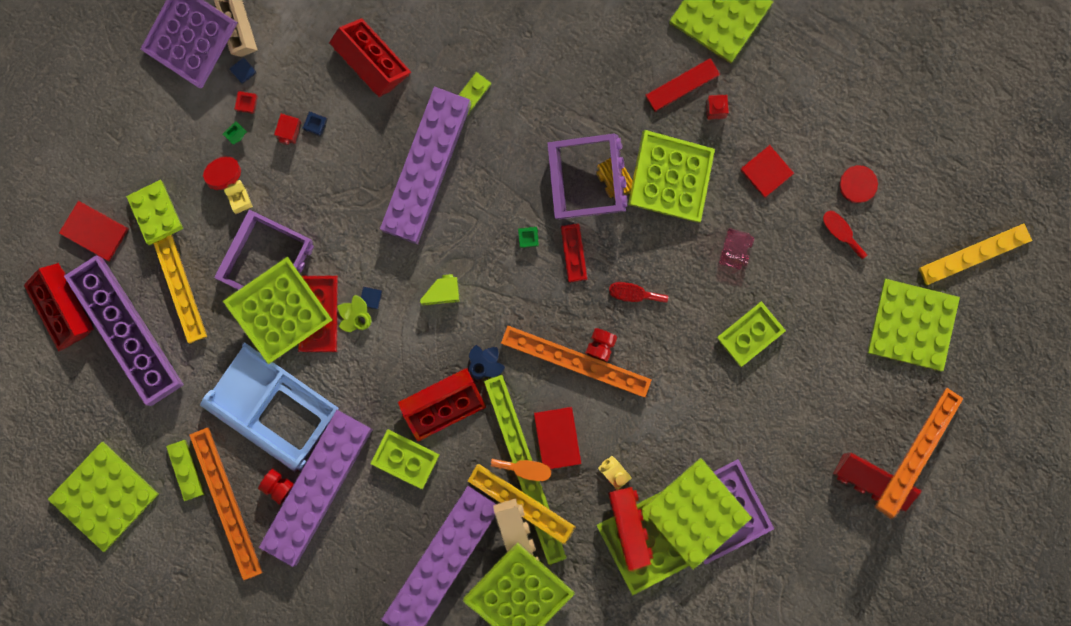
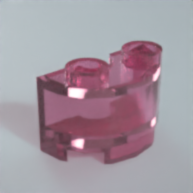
M728 228L718 264L739 270L742 268V265L747 266L749 260L747 250L748 247L752 248L755 237H752L749 233Z

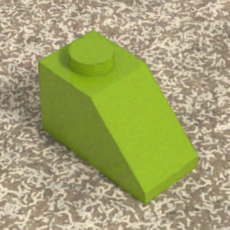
M453 274L442 275V278L437 279L420 299L421 305L460 302L457 277H453Z

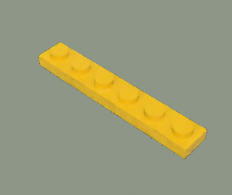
M1021 224L919 268V271L927 286L1031 242L1032 239L1025 224Z
M170 235L153 244L187 342L190 344L206 338L207 334L173 236Z
M480 464L476 465L468 479L469 483L500 503L516 499L518 505L522 504L525 516H522L523 518L563 544L567 543L576 527Z

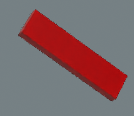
M710 58L651 91L645 97L654 112L718 77L720 73Z

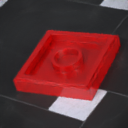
M770 145L740 169L764 198L794 174Z

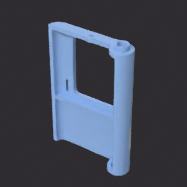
M245 342L215 388L210 390L200 403L201 407L294 472L297 469L301 471L307 462L305 458L327 428L336 410L339 409L275 363L271 362L268 364L258 351ZM279 390L321 419L320 424L301 450L259 422V417Z

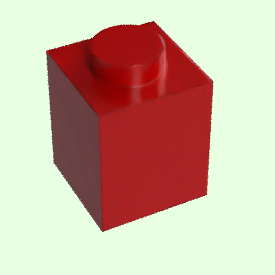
M728 95L708 96L706 100L707 120L727 118L729 114Z
M280 114L274 133L275 137L279 139L278 142L285 145L296 143L302 124L299 118Z

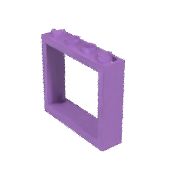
M614 133L547 142L555 219L626 212L628 198L627 195H624L626 178L622 175L624 159L620 155V149L623 146L619 135ZM610 141L616 205L566 211L560 148Z
M248 210L214 278L237 290L244 287L228 279V276L256 222H260L304 244L293 264L299 273L302 272L305 266L304 260L306 256H309L314 248L312 245L313 241L260 214Z

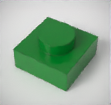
M235 121L222 135L235 145L243 139L247 131Z
M537 227L518 228L520 248L539 247Z

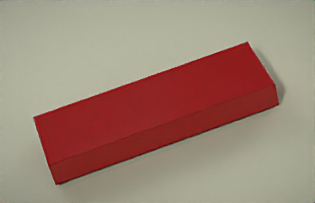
M580 224L560 226L568 283L587 280Z

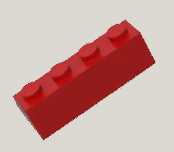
M362 18L339 27L329 42L335 51L340 54L378 97L392 91L411 74V71Z
M59 263L39 268L24 284V287L57 350L61 351L82 340L94 329L83 310L82 304L64 276L66 274Z
M467 368L398 402L403 417L417 442L486 408Z
M843 453L833 473L838 476L837 480L846 485L848 482L854 485L853 489L862 494L865 492L871 494V499L877 502L894 476L853 453ZM912 486L897 513L899 511H907L920 495L921 490Z
M632 487L608 492L627 569L632 571L651 565L650 560L653 559L651 547L647 548L645 540H649L646 528L642 529L641 521H644L642 510L637 509L636 502L639 501L637 491L633 490Z

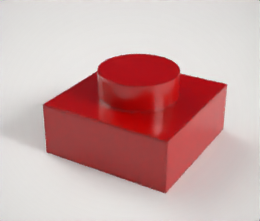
M238 91L235 111L255 114L258 95Z

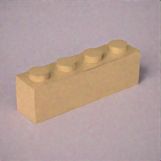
M214 0L216 9L238 22L227 42L230 54L244 57L258 51L242 0Z
M516 499L493 505L507 553L518 542L533 555L532 551H536L533 539L529 540L527 536L530 533L528 523H523L522 516H525L522 504L518 505Z

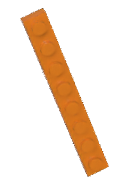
M507 326L501 341L502 345L643 398L646 397L652 380L511 326Z
M949 388L943 391L875 506L876 509L891 519L897 514L963 400L962 397Z
M205 428L190 434L189 436L243 580L263 573L210 429Z

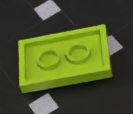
M162 180L156 181L126 196L148 245L183 229Z
M761 301L720 334L717 339L737 364L742 367L786 330Z
M387 429L370 464L423 490L440 454Z

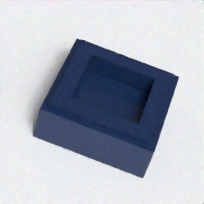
M244 57L230 68V71L241 84H244L257 73Z
M309 111L302 129L321 136L328 119Z
M363 287L361 298L366 302L368 308L378 310L383 291Z

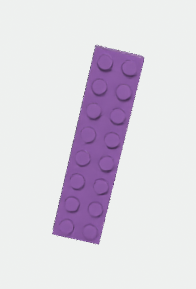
M434 86L381 224L380 230L382 232L418 245L471 106L470 99Z
M96 255L64 276L145 405L153 406L184 385L102 257Z
M336 410L261 542L260 549L292 567L298 564L370 436L372 428Z
M467 486L383 616L382 621L390 626L426 625L495 518L493 505H497L496 503Z

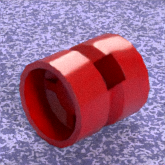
M595 328L591 337L593 342L588 344L585 354L608 362L612 353L610 348L614 347L618 337L605 330Z
M271 469L259 484L258 490L265 495L270 494L271 499L281 505L288 497L294 483L287 478L282 479L280 473Z

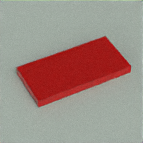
M302 276L332 321L298 344V352H337L338 276Z

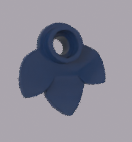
M475 345L469 353L471 361L469 373L473 378L482 379L485 376L494 378L504 371L505 366L497 363L499 356L498 348L491 347L482 351L478 345ZM477 366L482 367L481 373L475 372Z

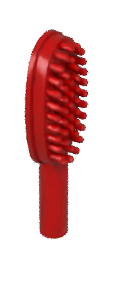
M835 211L826 212L823 216V222L828 230L838 240L847 242L863 260L867 253L852 238L853 232L848 223Z
M615 282L609 288V293L612 297L626 302H640L643 299L665 303L668 301V295L647 292L642 287L632 283Z

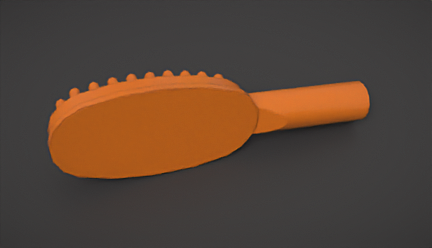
M492 459L491 461L492 467L512 470L524 479L545 481L551 476L550 468L536 461L521 460L517 463Z

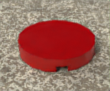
M228 156L220 157L207 165L203 178L211 189L228 188L227 185L237 182L241 175V168L238 161Z
M852 166L840 178L841 194L852 203L867 202L875 195L878 189L876 175L866 166Z

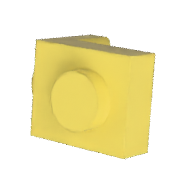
M241 180L227 185L228 188L224 189L235 215L253 207Z
M613 456L604 460L602 465L598 467L600 472L616 490H619L632 478Z

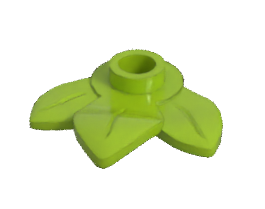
M354 295L351 303H342L337 306L340 315L344 319L339 325V328L343 331L353 332L356 329L365 330L370 327L372 319L367 313V304L361 297ZM360 317L365 319V323L360 322Z

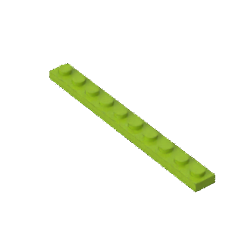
M503 375L484 381L512 462L517 463L521 460L532 461ZM517 475L523 493L549 509L540 481L524 479ZM535 526L548 565L567 559L562 543Z

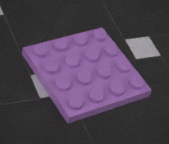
M166 0L141 50L198 88H203L238 22L204 0Z
M738 459L713 472L752 519L703 561L705 565L774 530Z

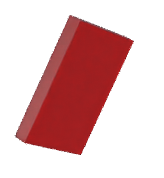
M78 200L59 234L110 262L129 229Z
M572 407L534 413L542 464L547 465L550 469L582 464Z

